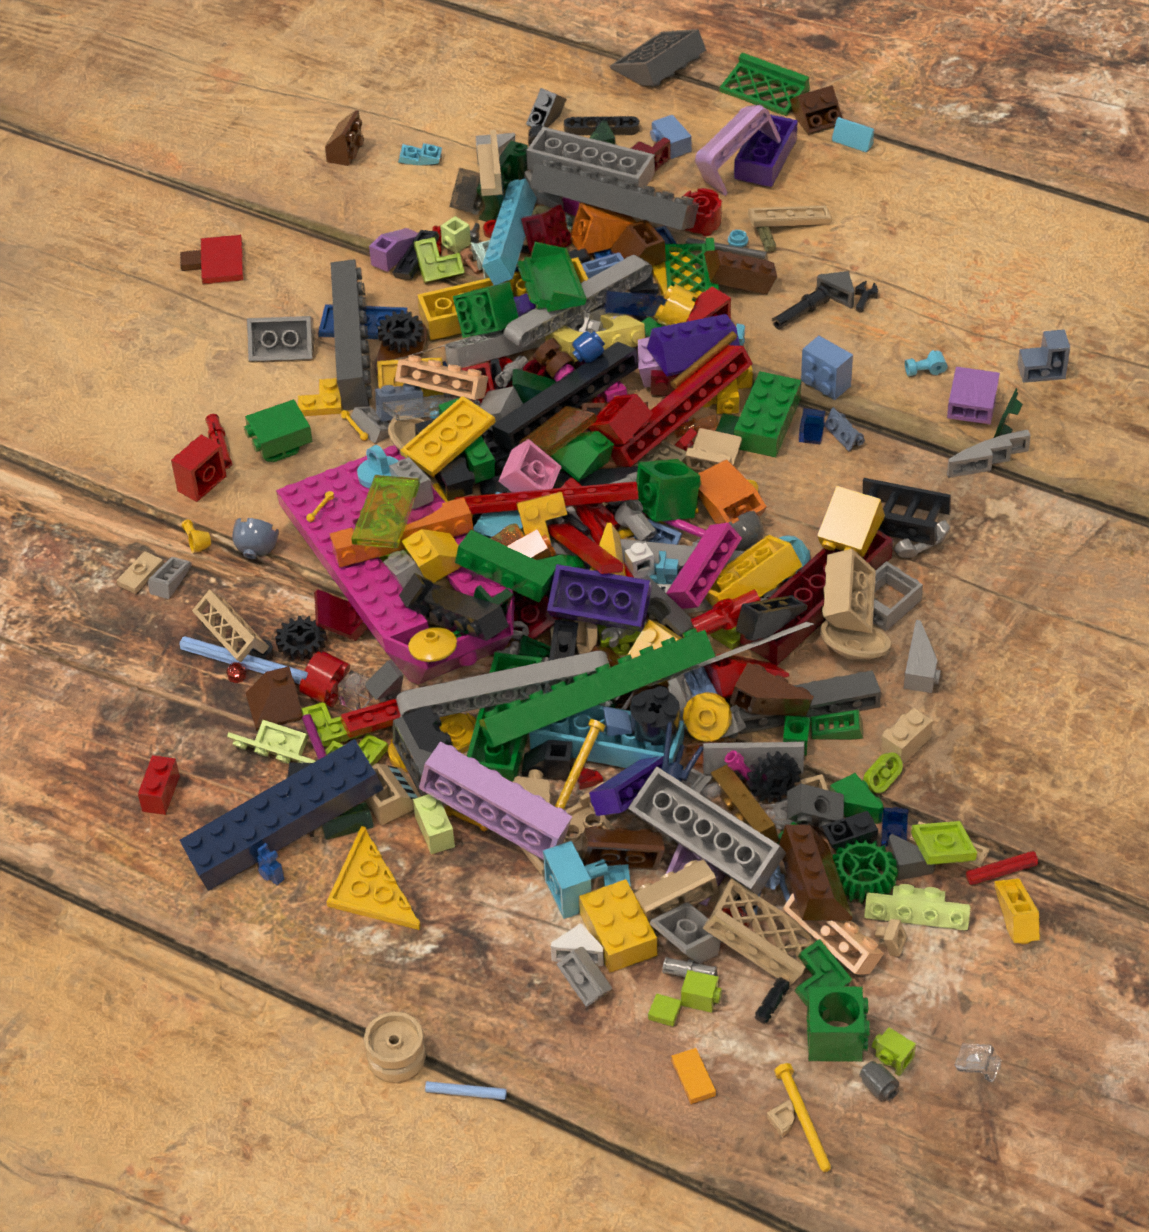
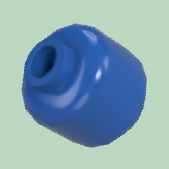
M585 331L573 341L572 345L575 350L572 354L579 362L584 360L587 363H591L603 354L605 343L595 331L592 333Z

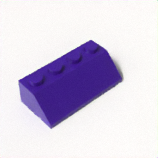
M727 314L652 328L647 350L666 376H672L685 371L731 331L736 333L737 339L729 345L740 346L737 327Z

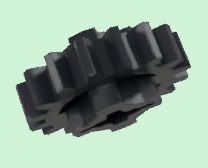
M403 310L400 311V314L393 311V316L390 317L386 314L385 320H380V326L377 327L379 341H383L384 347L389 345L391 351L394 348H398V352H401L402 348L409 351V346L412 345L416 348L417 342H422V336H424L423 321H419L418 315L412 317L411 311L407 314H404Z
M298 616L296 621L289 618V624L281 623L282 629L276 630L277 636H275L278 651L283 652L285 658L291 655L292 661L297 657H300L301 661H304L306 656L312 658L313 653L321 652V648L326 647L327 635L325 629L318 627L316 620L311 621L310 616L305 620Z
M776 751L775 755L771 756L768 752L766 759L763 760L761 757H758L759 763L757 765L751 764L753 772H747L749 780L746 781L753 796H757L761 802L765 798L768 803H771L773 798H777L780 802L782 795L787 796V791L796 787L794 783L801 782L799 777L801 770L793 757L790 758L788 753L782 756L779 751Z

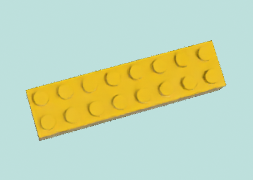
M579 258L571 259L580 283L588 280ZM519 271L514 272L512 279L502 282H510L513 297L527 294L524 286L525 281L522 280ZM490 278L417 295L419 315L427 328L430 340L462 333L453 296L493 286L494 284Z

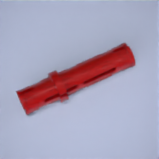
M209 414L205 418L208 426V437L221 445L225 469H228L232 466V460L225 441V430L221 427L219 416L217 414Z

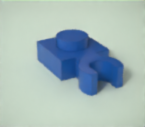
M265 843L257 850L259 854L257 857L258 872L265 880H270L275 885H279L284 880L282 865L276 861L278 858L277 852L275 850L270 852L268 845Z

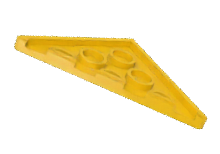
M361 826L326 901L327 907L420 930V921L416 918L390 869L383 861L375 843L368 835L367 829Z

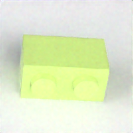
M429 794L413 799L415 818L430 853L435 854L455 847L453 828L441 801Z

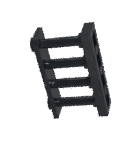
M863 478V494L879 498L881 502L886 503L883 507L885 516L878 531L890 537L935 545L937 541V522L935 520L939 513L950 515V494ZM895 504L908 507L904 515L891 513ZM917 509L930 511L926 520L913 517Z

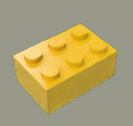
M626 879L579 896L580 916L589 933L602 945L604 963L609 973L657 956V937Z

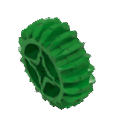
M866 839L863 843H858L856 840L854 845L847 843L845 849L838 847L836 854H833L832 858L845 896L849 895L851 902L856 898L862 904L866 899L867 893L889 895L891 888H894L896 885V878H898L896 859H893L892 852H886L885 845L877 847L876 841L873 844H868ZM877 866L883 872L882 875L878 872V869L876 868ZM845 868L849 870L850 876L844 871Z

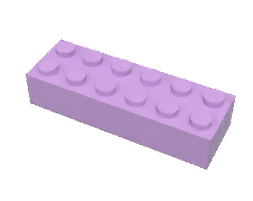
M440 742L424 765L419 789L539 858L543 859V850L563 843L572 816L564 809L556 808L549 804L541 796L528 792L520 784L512 783L505 779L497 771L484 767L476 759L463 755L455 747Z

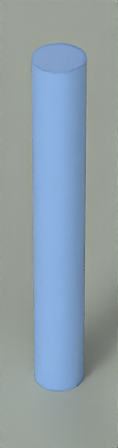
M426 1081L425 1092L501 1100H506L507 1089L430 1081Z

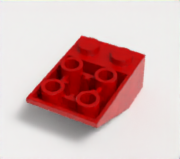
M731 655L703 666L717 694L724 698L732 697L734 687L748 662L761 665L766 669V672L774 676L789 677L787 671L771 662Z

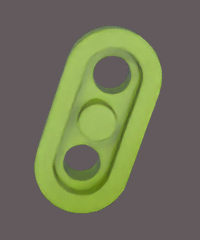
M893 752L884 753L866 771L863 780L868 784L872 794L883 793L900 775L903 768L900 756Z

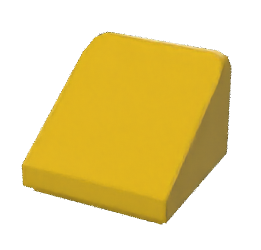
M752 365L736 378L738 389L752 388Z

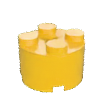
M677 284L674 287L670 285L663 297L666 299L664 306L660 305L654 318L657 319V323L663 326L686 322L695 304L692 298L696 300L698 295Z

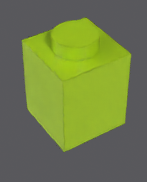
M687 970L681 990L682 1006L712 1013L714 1004H719L722 994V988L718 987V976Z

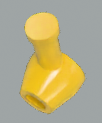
M189 519L182 522V528L188 535L192 553L201 552L211 546V538L208 532L195 530L192 521Z

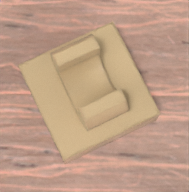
M890 919L887 928L877 927L875 937L880 938L879 946L886 947L890 956L900 957L907 934L900 920Z

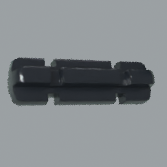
M782 977L777 978L773 984L774 987L769 990L762 1001V1006H759L755 1012V1019L763 1024L769 1021L771 1018L770 1014L775 1012L784 998L783 995L789 990V981L784 980Z

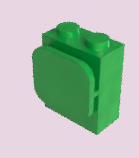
M294 399L245 416V434L247 438H252L255 452H260L262 458L268 462H276L293 456L299 452L300 446L313 442L310 425Z

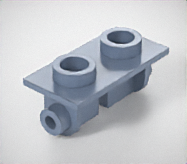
M832 408L824 426L848 452L851 451L853 445H862L865 442L864 435L852 427L853 425L845 418L843 413H839L835 408Z

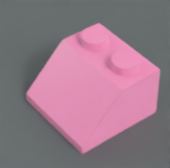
M527 439L511 450L499 482L511 492L553 489L561 466L531 440Z

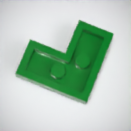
M820 939L798 955V958L813 975L794 990L806 1006L808 986L846 987L853 980Z

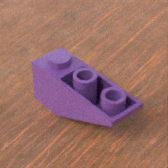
M404 228L381 234L369 246L371 265L389 272L401 260L418 233Z

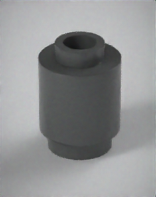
M871 1061L860 1071L862 1083L879 1101L892 1100L898 1094L899 1081L881 1063Z

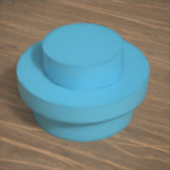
M733 230L728 236V244L744 247L748 244V236L743 230Z

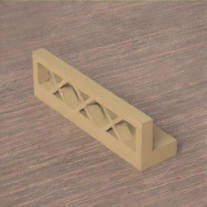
M496 129L490 130L491 144L477 145L482 196L502 194Z
M210 589L192 610L239 662H242L253 648L262 654L269 648L223 597ZM210 603V612L203 614L202 611ZM222 616L221 625L215 626V617ZM233 628L232 637L226 638L227 629ZM245 641L246 644L237 652L238 642Z

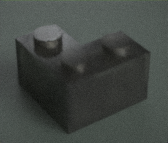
M459 167L449 207L478 215L483 207V199L476 189L481 183L479 172Z

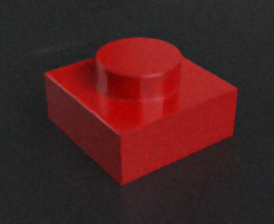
M691 427L674 446L687 451L694 444L692 439L698 433Z

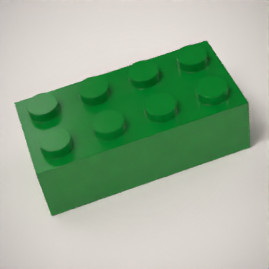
M759 371L734 428V435L742 438L739 450L774 458L777 457L801 399L802 380Z

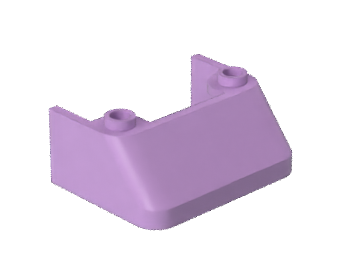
M761 105L742 108L696 154L695 163L704 181L725 196L728 192L717 170L747 140L760 130L778 144L781 142L771 115L766 108Z

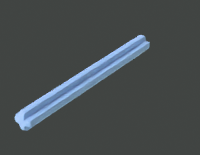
M186 636L182 637L179 643L181 650L263 674L267 671L287 667L251 655H247L242 662H239L224 647ZM290 667L294 683L300 684L301 678L306 680L308 672Z

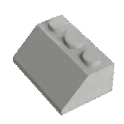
M313 317L247 318L249 361L313 359Z

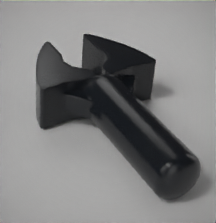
M867 281L856 286L855 295H861L855 308L857 312H863L869 298H878V288L875 282L872 288L867 291Z

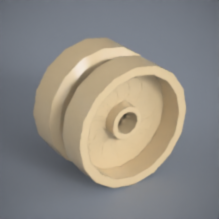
M402 1012L384 1013L371 1021L366 1028L364 1042L368 1065L374 1075L390 1082L405 1081L415 1076L423 1067L426 1057L421 1025L414 1017Z

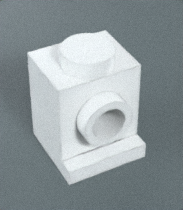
M634 543L630 549L625 550V564L634 578L641 579L646 575L655 574L654 554L646 543ZM644 564V568L637 570L638 565Z

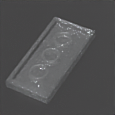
M444 394L383 402V410L397 421L439 415V404L461 397ZM467 398L468 400H470L471 402L480 407L479 400Z

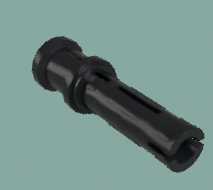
M819 285L815 288L814 292L803 295L801 301L772 318L774 327L780 330L804 313L813 312L820 304H826L830 301L828 291Z

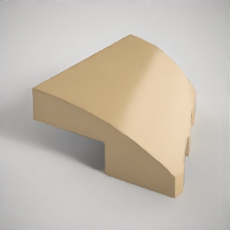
M573 620V622L579 623L576 655L591 652L597 642L596 624Z

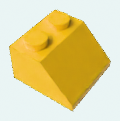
M421 529L402 540L409 556L415 561L423 576L433 583L462 567L455 563L459 545L450 533Z

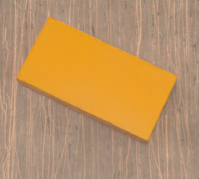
M697 1048L671 1056L672 1064L690 1104L716 1096V1090Z

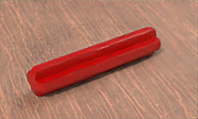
M1030 851L974 868L966 872V879L970 885H974L1033 867L1038 864V856L1035 851Z

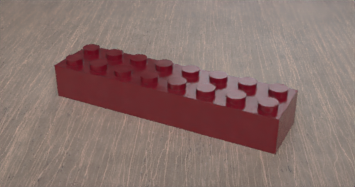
M877 531L865 556L862 558L872 568L877 570L892 558L893 539ZM823 548L768 598L773 599L792 595L808 605L807 610L773 634L805 622L813 623V625L750 648L752 651L778 666L826 620L823 617L822 609L825 600L824 586L826 585L825 566L827 565V555L841 552V550L835 549L832 551ZM740 633L741 644L747 645L752 642H755L746 639L744 635Z

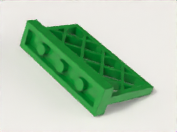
M743 52L738 57V64L719 87V91L754 105H761L767 110L783 116H787L792 110L790 99L810 91L809 76ZM739 71L748 74L740 77L737 76ZM760 78L765 81L754 83L753 79ZM743 81H751L749 85L741 86L740 84ZM737 83L738 85L737 88H728L731 84ZM776 84L781 87L771 89L770 85ZM767 86L768 88L766 91H757V88ZM754 89V94H744V91ZM793 90L797 93L788 95L787 91ZM784 92V97L774 98L773 94ZM770 95L772 100L763 101L760 98ZM783 102L788 103L785 109L777 106V104Z
M706 238L705 243L665 244L667 289L670 285L674 287L677 284L672 281L677 277L682 280L677 285L684 288L686 284H689L693 287L689 291L693 293L698 290L705 292L712 286L719 290L718 284L710 283L704 256L705 251L715 250L714 238ZM677 251V252H679L680 254H678L677 256H674V255H672V254L669 253V252ZM692 251H701V253L698 254L697 256H695V255L692 254L691 252H692ZM685 256L691 259L687 263L681 260ZM675 263L681 266L677 270L671 267ZM697 263L702 267L697 270L692 265ZM688 270L692 274L687 277L682 273ZM698 276L703 281L697 283L693 279Z

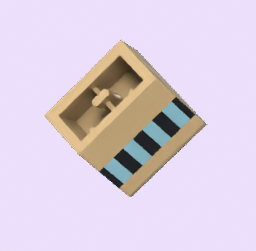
M379 763L373 765L372 767L384 789L364 801L379 823L384 825L413 811V799L421 797V795L402 768Z

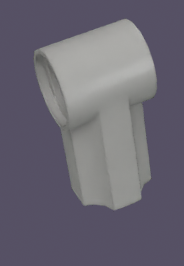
M638 499L623 501L614 514L615 520L620 525L629 527L639 541L648 542L657 534V531L642 513L643 506Z

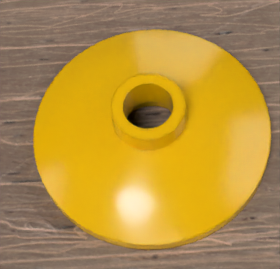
M428 628L415 634L409 641L408 648L410 654L415 659L424 662H434L450 656L457 647V639L454 633L447 629Z

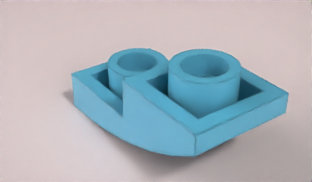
M423 143L421 149L403 144L398 162L410 165L437 164L440 160L442 147Z

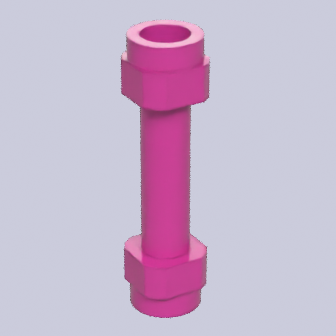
M735 750L730 751L725 756V762L731 770H737L748 781L747 772L752 771L744 763V757Z

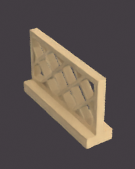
M732 878L727 882L710 918L703 927L704 930L776 978L782 977L784 980H788L789 986L802 975L806 967L798 958L799 953L815 942V938L797 921ZM731 889L740 894L742 900L734 901L730 892ZM752 905L761 908L763 915H755ZM744 906L748 916L740 917L737 907ZM730 908L733 918L721 911V909ZM777 919L782 922L785 929L777 930L774 920ZM758 921H766L770 931L762 932ZM751 922L755 932L744 926L743 923ZM795 934H800L806 938V944H799ZM788 935L791 945L784 946L780 936ZM765 937H773L776 946L768 942ZM794 951L798 961L789 956L787 952Z

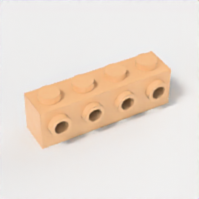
M409 355L408 358L398 360L395 381L460 397L464 396L473 400L485 397L488 376L481 375L479 370L468 369L467 372L461 370V366L449 364L446 367L442 366L440 361L428 360V362L421 361L422 357Z
M794 894L791 895L782 908L815 939H820L828 950L854 974H870L884 954L877 948L878 943L859 932V926L852 921L801 920Z

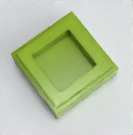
M656 993L648 1013V1020L673 1027L682 1006V1000Z

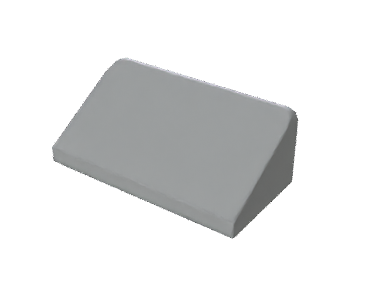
M372 407L354 408L351 415L352 420L363 432L368 434V438L373 443H378L389 437L388 426L390 423L388 421H381Z
M582 946L571 951L556 964L586 1007L593 1004L612 989V986Z

